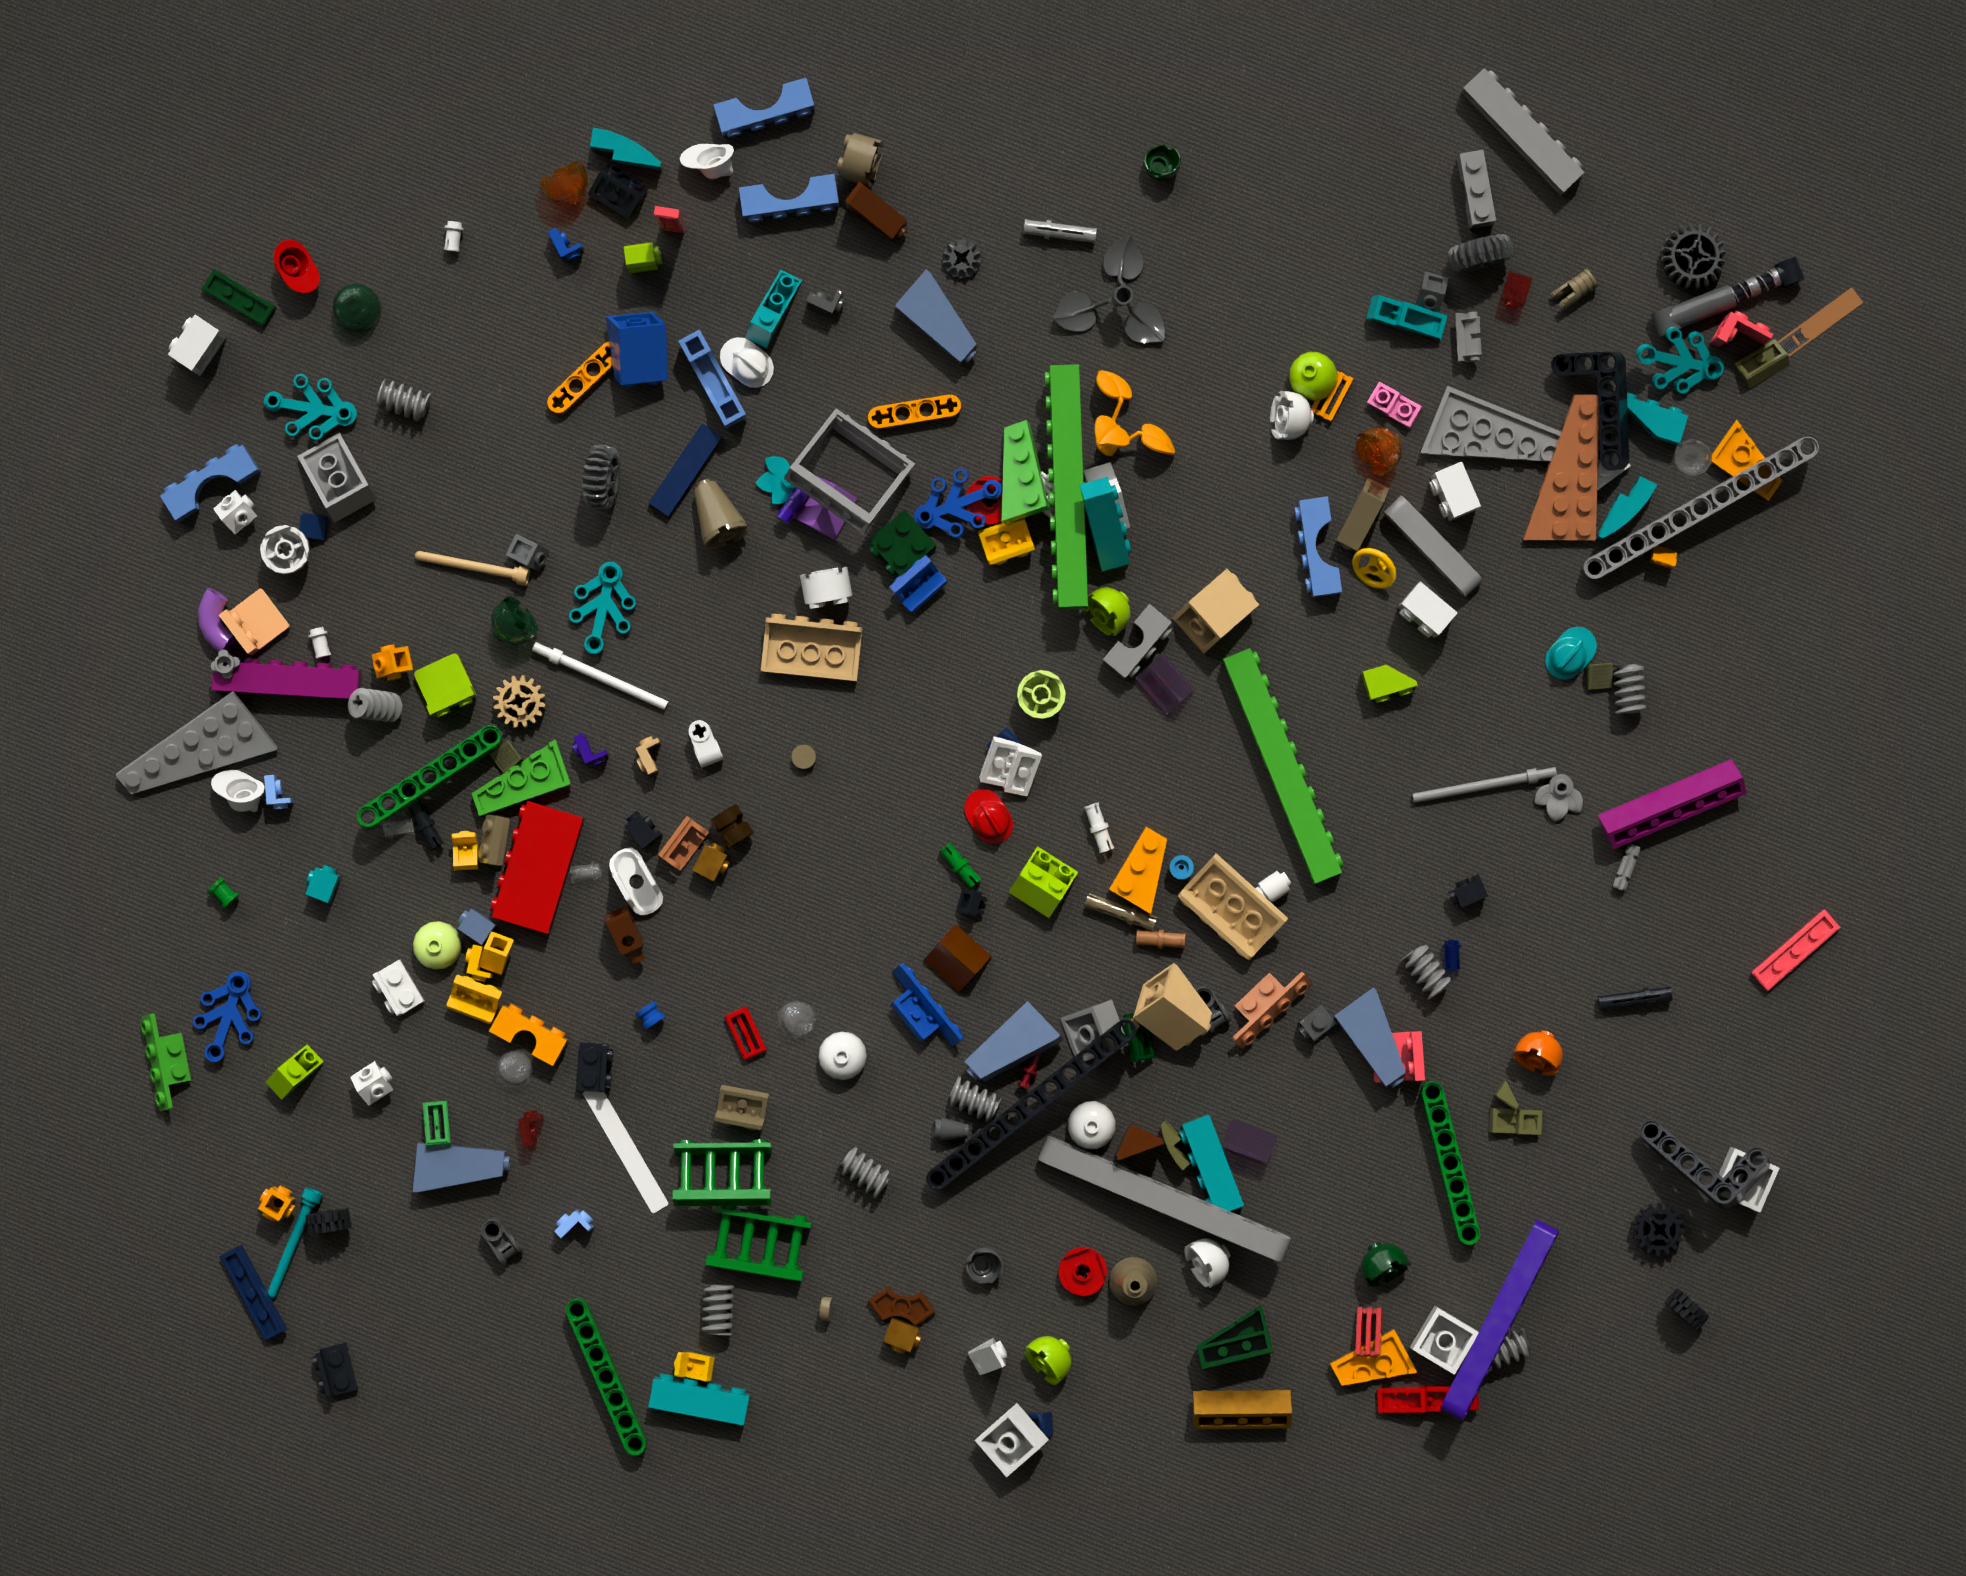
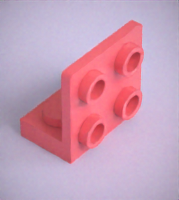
M1736 311L1735 313L1730 312L1722 319L1710 344L1719 348L1724 343L1727 344L1729 341H1732L1737 331L1761 344L1770 341L1774 334L1769 332V327L1761 323L1755 325L1748 321V316Z
M1422 1031L1392 1033L1406 1071L1402 1076L1404 1081L1425 1080ZM1374 1072V1081L1376 1083L1381 1082Z

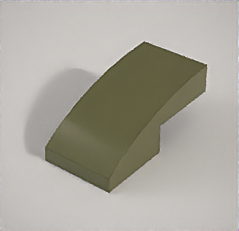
M1490 1108L1489 1132L1541 1135L1542 1110Z
M1165 1119L1161 1123L1164 1141L1175 1162L1184 1170L1191 1162L1176 1146V1143L1181 1140V1136Z

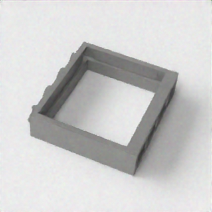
M836 408L791 465L784 479L864 535L909 476L915 463L906 458L905 454H901L892 448L888 442L876 437L868 428L856 423L848 414L845 415ZM832 429L898 474V477L870 513L803 467Z

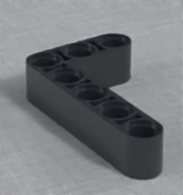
M1617 351L1556 355L1551 361V368L1557 375L1597 374L1601 464L1606 470L1610 471L1624 469L1629 463L1625 357ZM1610 356H1612L1615 360V365L1613 368H1610L1608 366V359ZM1588 357L1592 362L1589 370L1585 367V360ZM1564 359H1567L1569 363L1566 371L1562 367ZM1610 381H1614L1616 385L1613 393L1609 390ZM1612 405L1617 409L1614 417L1610 414V407ZM1613 429L1618 434L1616 441L1611 439V431ZM1614 453L1617 454L1619 459L1616 466L1611 460Z
M1655 1120L1644 1122L1640 1128L1642 1139L1648 1147L1714 1204L1724 1210L1733 1208L1770 1167L1767 1152L1761 1147H1753L1722 1178ZM1649 1130H1658L1656 1137H1646ZM1668 1145L1676 1146L1675 1152L1671 1154L1665 1153L1664 1150ZM1762 1156L1764 1161L1760 1165L1752 1164L1753 1158ZM1688 1160L1695 1162L1691 1169L1682 1168L1684 1162ZM1739 1174H1746L1748 1176L1747 1180L1743 1183L1736 1182L1735 1178ZM1705 1176H1711L1713 1181L1709 1185H1703L1700 1183L1701 1179ZM1722 1192L1731 1193L1730 1199L1726 1201H1721L1719 1195Z

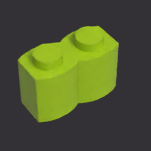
M653 242L624 246L626 267L629 274L658 270V265L662 264L659 246L655 247Z

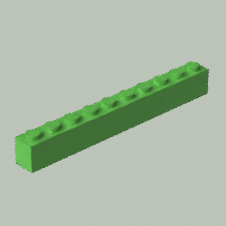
M1079 364L1050 365L1049 372H1045V387L1050 388V396L1045 397L1046 411H1050L1051 420H1046L1047 435H1051L1052 443L1047 444V457L1052 459V468H1048V482L1053 483V492H1049V507H1054V516L1050 517V531H1055V541H1051V555H1056V565H1052V579H1057V589L1052 590L1053 604H1057L1058 610L1087 609L1085 513L1079 486L1083 484Z
M1249 648L1223 659V664L1313 884L1342 873L1340 868L1344 867L1339 853L1334 854L1331 845L1335 844L1330 831L1325 832L1322 825L1323 822H1326L1320 808L1316 810L1313 800H1316L1315 793L1312 787H1307L1304 781L1307 774L1303 764H1297L1295 755H1298L1297 749L1293 741L1288 742L1285 734L1289 732L1284 719L1279 720L1276 711L1280 710L1275 696L1270 698L1267 688H1270V683L1266 674L1261 675L1258 666L1261 665L1257 652L1252 653Z

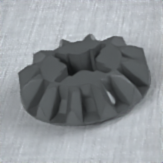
M955 240L948 244L943 253V265L950 275L956 278H967L979 269L981 254L975 244L968 240ZM955 251L961 255L969 251L966 257L969 266L962 262L954 266L957 261Z

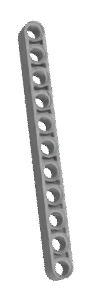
M1803 437L1591 556L1582 565L1583 574L1590 579H1597L1813 458L1819 451L1818 442L1812 437ZM1804 441H1808L1812 445V451L1809 455L1803 454L1800 449ZM1783 453L1791 457V463L1787 467L1782 466L1779 462V457ZM1761 465L1767 466L1770 470V474L1766 479H1762L1758 475V469ZM1740 477L1748 480L1749 485L1745 491L1737 488L1736 483ZM1719 489H1723L1727 493V499L1724 503L1718 502L1715 498V494ZM1698 501L1706 505V511L1703 515H1698L1694 511V505ZM1677 513L1682 514L1685 518V523L1681 527L1673 524V516ZM1655 525L1661 526L1664 530V534L1660 539L1654 538L1651 534V530ZM1634 537L1642 540L1643 545L1639 551H1634L1630 546V542ZM1613 549L1621 552V560L1618 563H1613L1609 559V553ZM1592 561H1596L1600 565V571L1596 575L1588 572V565Z
M1046 1137L1038 1160L1273 1260L1282 1262L1290 1244L1291 1238L1285 1234L1054 1137Z

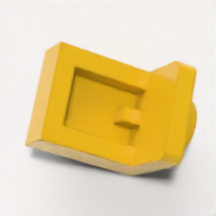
M461 831L452 834L454 871L478 869V840L476 833Z
M473 944L472 949L468 948L465 962L469 963L466 973L472 974V979L486 982V978H492L493 973L481 971L479 967L485 946Z
M678 1352L674 1361V1376L711 1381L715 1357L693 1352Z

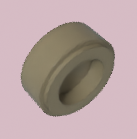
M799 745L793 750L792 761L798 768L808 769L815 763L816 754L810 746Z
M824 1296L820 1304L819 1319L830 1322L833 1298Z

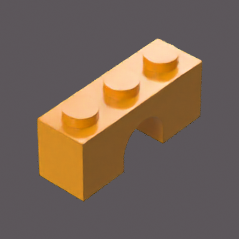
M510 1004L509 1007L506 1005L502 1006L489 1032L512 1043L520 1031H530L536 1038V1047L531 1055L555 1066L569 1041L564 1037L566 1033L555 1027L552 1030L544 1027V1021L533 1015L531 1018L522 1015L523 1010L513 1004Z

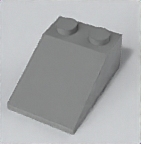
M340 433L297 456L334 523L377 500Z

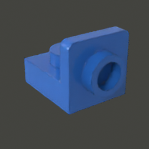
M557 228L548 231L562 261L566 259L572 261L581 256L580 252L584 250L581 243L567 249L566 246L570 245V242L564 231L559 233Z

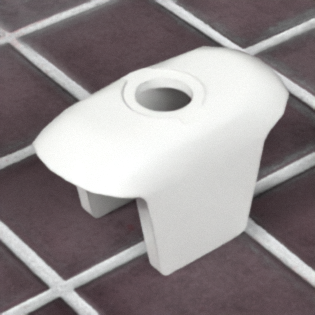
M626 848L614 854L610 859L609 867L627 903L639 915H647L656 911L663 903V895L640 853L633 848ZM636 874L642 876L644 880L643 886L639 889L632 888L629 883L631 876Z

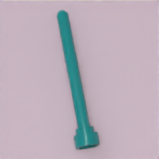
M305 1187L302 1193V1203L304 1204L267 1291L271 1299L275 1298L306 1225L305 1215L310 1214L312 1208L320 1203L323 1196L321 1192L312 1188Z

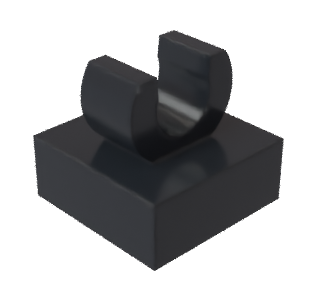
M962 888L956 911L972 916L982 915L984 911L978 909L980 901L987 902L988 899L982 896L980 892Z

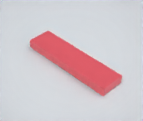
M655 206L654 216L661 230L677 233L685 232L686 224L680 210Z
M1823 909L1756 967L1751 974L1766 991L1770 990L1840 929V926Z

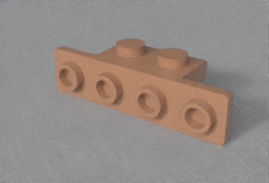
M1301 972L1284 988L1268 973L1235 1005L1249 1022L1232 1039L1241 1049L1253 1043L1256 1036L1263 1029L1268 1028L1281 1012L1286 1011L1298 996L1308 990L1312 983L1310 979Z

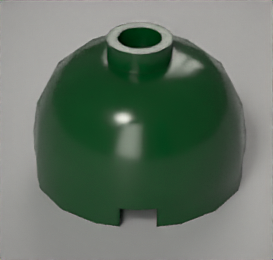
M1376 1242L1367 1248L1369 1252L1362 1259L1361 1272L1369 1287L1380 1286L1378 1283L1380 1280H1385L1387 1283L1402 1275L1408 1270L1407 1265L1411 1266V1263L1404 1251L1395 1244Z

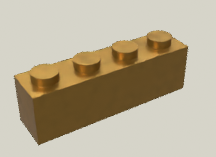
M1291 1390L1193 1391L1194 1429L1291 1428Z

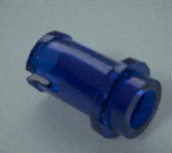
M1444 940L1445 945H1442V948H1445V970L1461 969L1459 948L1462 945L1459 944V940Z

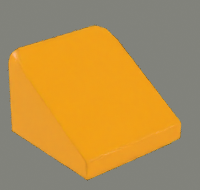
M1657 545L1653 547L1649 561L1650 563L1671 569L1676 566L1677 552Z

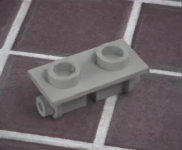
M1468 312V314L1456 313L1455 327L1457 332L1458 361H1479L1480 356H1482L1481 338H1474V334L1480 333V316H1478L1477 312Z

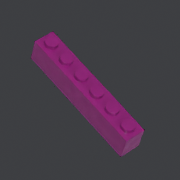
M245 659L244 663H240L238 667H235L231 678H224L222 673L213 671L212 690L217 692L234 691L235 693L349 700L351 694L356 689L361 688L362 671L356 670L355 665H341V669H332V664L317 663L316 668L307 667L306 662H293V666H283V661L269 660L267 665L259 664L258 659Z
M1732 759L1601 813L1598 815L1602 832L1611 848L1616 849L1745 795L1747 792L1741 773Z

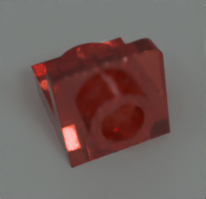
M1509 271L1500 300L1505 302L1504 305L1514 309H1518L1519 306L1523 307L1527 300L1526 297L1532 278Z
M537 1110L524 1112L523 1118L518 1119L524 1148L534 1146V1140H538L536 1126H531L530 1122L544 1119V1114H538Z

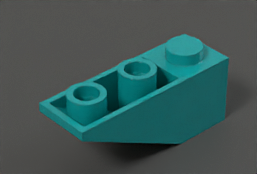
M780 270L753 316L745 338L765 348L768 347L802 282L801 279Z
M1627 393L1628 414L1653 439L1675 446L1680 444L1688 419V415L1683 414L1682 409L1671 406L1669 409L1662 408L1657 401L1646 399V402L1637 400L1636 395Z

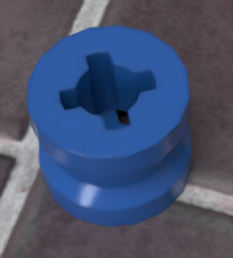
M656 1001L635 1013L637 1018L643 1021L645 1030L666 1017L664 1013L659 1012L657 1009L658 1004Z

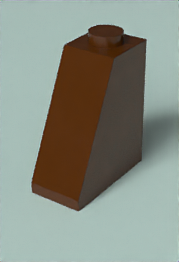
M861 182L856 185L845 200L846 208L891 242H894L896 238L900 240L908 229L905 226L907 220Z

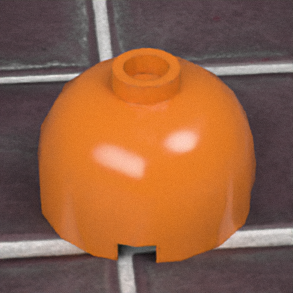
M1548 1031L1531 1032L1519 1040L1513 1055L1515 1054V1061L1532 1072L1537 1068L1543 1070L1541 1075L1554 1076L1558 1073L1561 1066L1563 1049L1552 1033Z

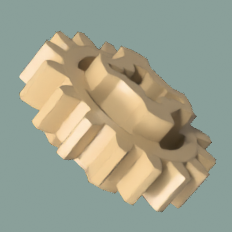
M522 675L520 681H518L515 676H512L511 683L503 680L505 687L496 688L500 695L493 696V699L499 701V704L493 707L494 709L501 710L498 714L499 718L506 717L505 724L508 725L511 721H514V727L518 728L519 723L522 722L524 727H528L529 720L536 723L535 716H543L539 709L540 707H546V704L541 702V699L545 698L546 695L539 694L538 691L541 690L542 686L537 685L534 687V679L531 678L526 682V676ZM521 685L530 688L533 694H525L522 691ZM511 689V696L509 699L504 700L506 693ZM518 695L523 699H530L523 702L521 708L518 705L510 704L517 700ZM536 702L533 711L528 715V708ZM514 709L517 711L519 718L511 716L506 710Z

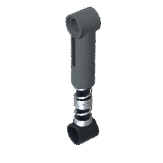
M1795 256L1775 264L1773 269L1766 271L1762 276L1756 275L1744 280L1742 284L1736 283L1734 287L1726 284L1675 306L1651 314L1659 337H1663L1666 330L1670 327H1676L1680 330L1683 327L1736 307V301L1739 303V300L1747 297L1749 299V296L1759 295L1761 291L1766 289L1769 291V288L1773 286L1775 288L1778 286L1785 288L1805 278Z

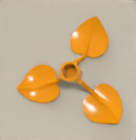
M1098 371L1096 381L1100 390L1107 396L1118 400L1112 418L1101 415L1095 421V437L1098 449L1107 456H1113L1119 447H1127L1131 440L1141 437L1143 444L1156 452L1174 455V446L1168 435L1161 428L1152 424H1144L1141 427V431H1137L1129 436L1120 425L1116 424L1115 421L1123 404V399L1130 400L1132 397L1131 388L1120 376L1108 371Z

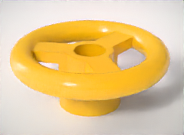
M1364 548L1355 553L1352 560L1354 572L1366 585L1377 589H1384L1390 587L1395 582L1396 568L1385 553L1373 548ZM1370 555L1368 565L1360 567L1361 557ZM1386 568L1389 570V575L1384 572ZM1371 573L1372 575H1377L1383 581L1379 582L1372 580L1365 574Z

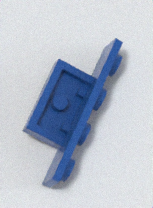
M902 963L892 971L907 991L890 1005L917 1039L921 1042L938 1029L952 1047L963 1039L959 1027L948 1019L945 1010L931 998L929 990L919 983L915 978L913 970Z

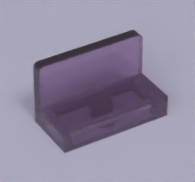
M1163 654L1135 677L1166 714L1194 691V688Z
M1232 1119L1225 1134L1222 1147L1268 1164L1276 1135Z

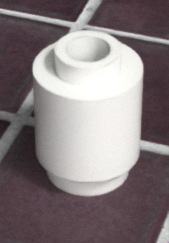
M1276 871L1259 882V886L1255 889L1273 903L1291 891L1288 886L1292 883L1284 872L1279 874Z

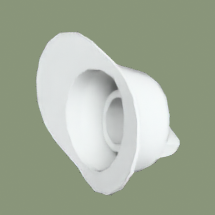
M698 144L686 149L681 154L680 161L687 168L699 169L709 179L730 176L733 174L731 156L734 149L729 144Z
M736 337L723 345L720 351L722 366L742 384L758 388L770 381L774 370L772 359L753 342L745 338Z
M226 770L216 774L211 782L213 791L227 799L230 807L235 811L243 812L249 810L256 812L258 810V804L265 789L263 783L238 770Z

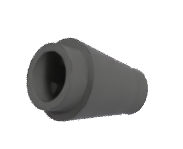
M940 1117V1119H934L932 1137L933 1139H938V1141L967 1138L969 1127L966 1123Z

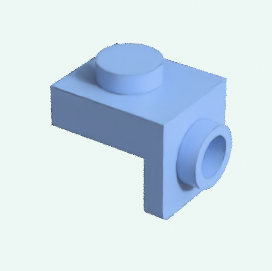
M575 1210L570 1216L564 1214L555 1223L558 1228L554 1232L562 1238L578 1221L590 1231L594 1227L591 1224L593 1219L584 1210L581 1212Z

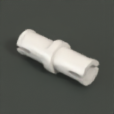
M1099 802L1084 807L1091 825L1089 829L1095 836L1099 853L1113 849L1114 846L1107 830L1109 826L1103 819Z

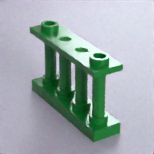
M757 1139L753 1140L752 1143H694L690 1140L673 1143L675 1155H681V1187L678 1190H673L672 1200L674 1207L771 1206V1191L764 1187V1154H772L771 1142L766 1143L765 1140ZM691 1155H706L705 1187L703 1190H693L691 1188ZM715 1155H730V1187L727 1190H717L715 1187ZM740 1155H754V1187L751 1189L739 1187Z
M736 1206L715 1207L714 1212L722 1213L717 1247L716 1250H713V1254L707 1255L706 1265L802 1281L804 1270L799 1269L797 1262L803 1227L811 1228L812 1222L807 1221L808 1217L793 1215L792 1219L735 1209ZM732 1215L746 1217L740 1255L737 1254V1258L727 1257L728 1253L726 1252ZM756 1219L770 1221L764 1259L762 1258L761 1262L751 1261L752 1257L749 1256ZM779 1223L794 1225L788 1263H785V1266L775 1265L776 1261L773 1260Z

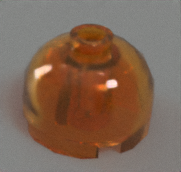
M574 161L554 170L555 173L552 175V178L546 175L539 181L542 191L551 201L560 204L568 202L569 205H573L582 199L580 195L587 189L588 174L582 161H579V163Z
M1376 426L1366 429L1357 435L1360 437V439L1356 440L1357 452L1363 464L1367 465L1369 463L1373 468L1370 472L1377 476H1383L1397 466L1401 459L1402 442L1396 433L1385 427Z

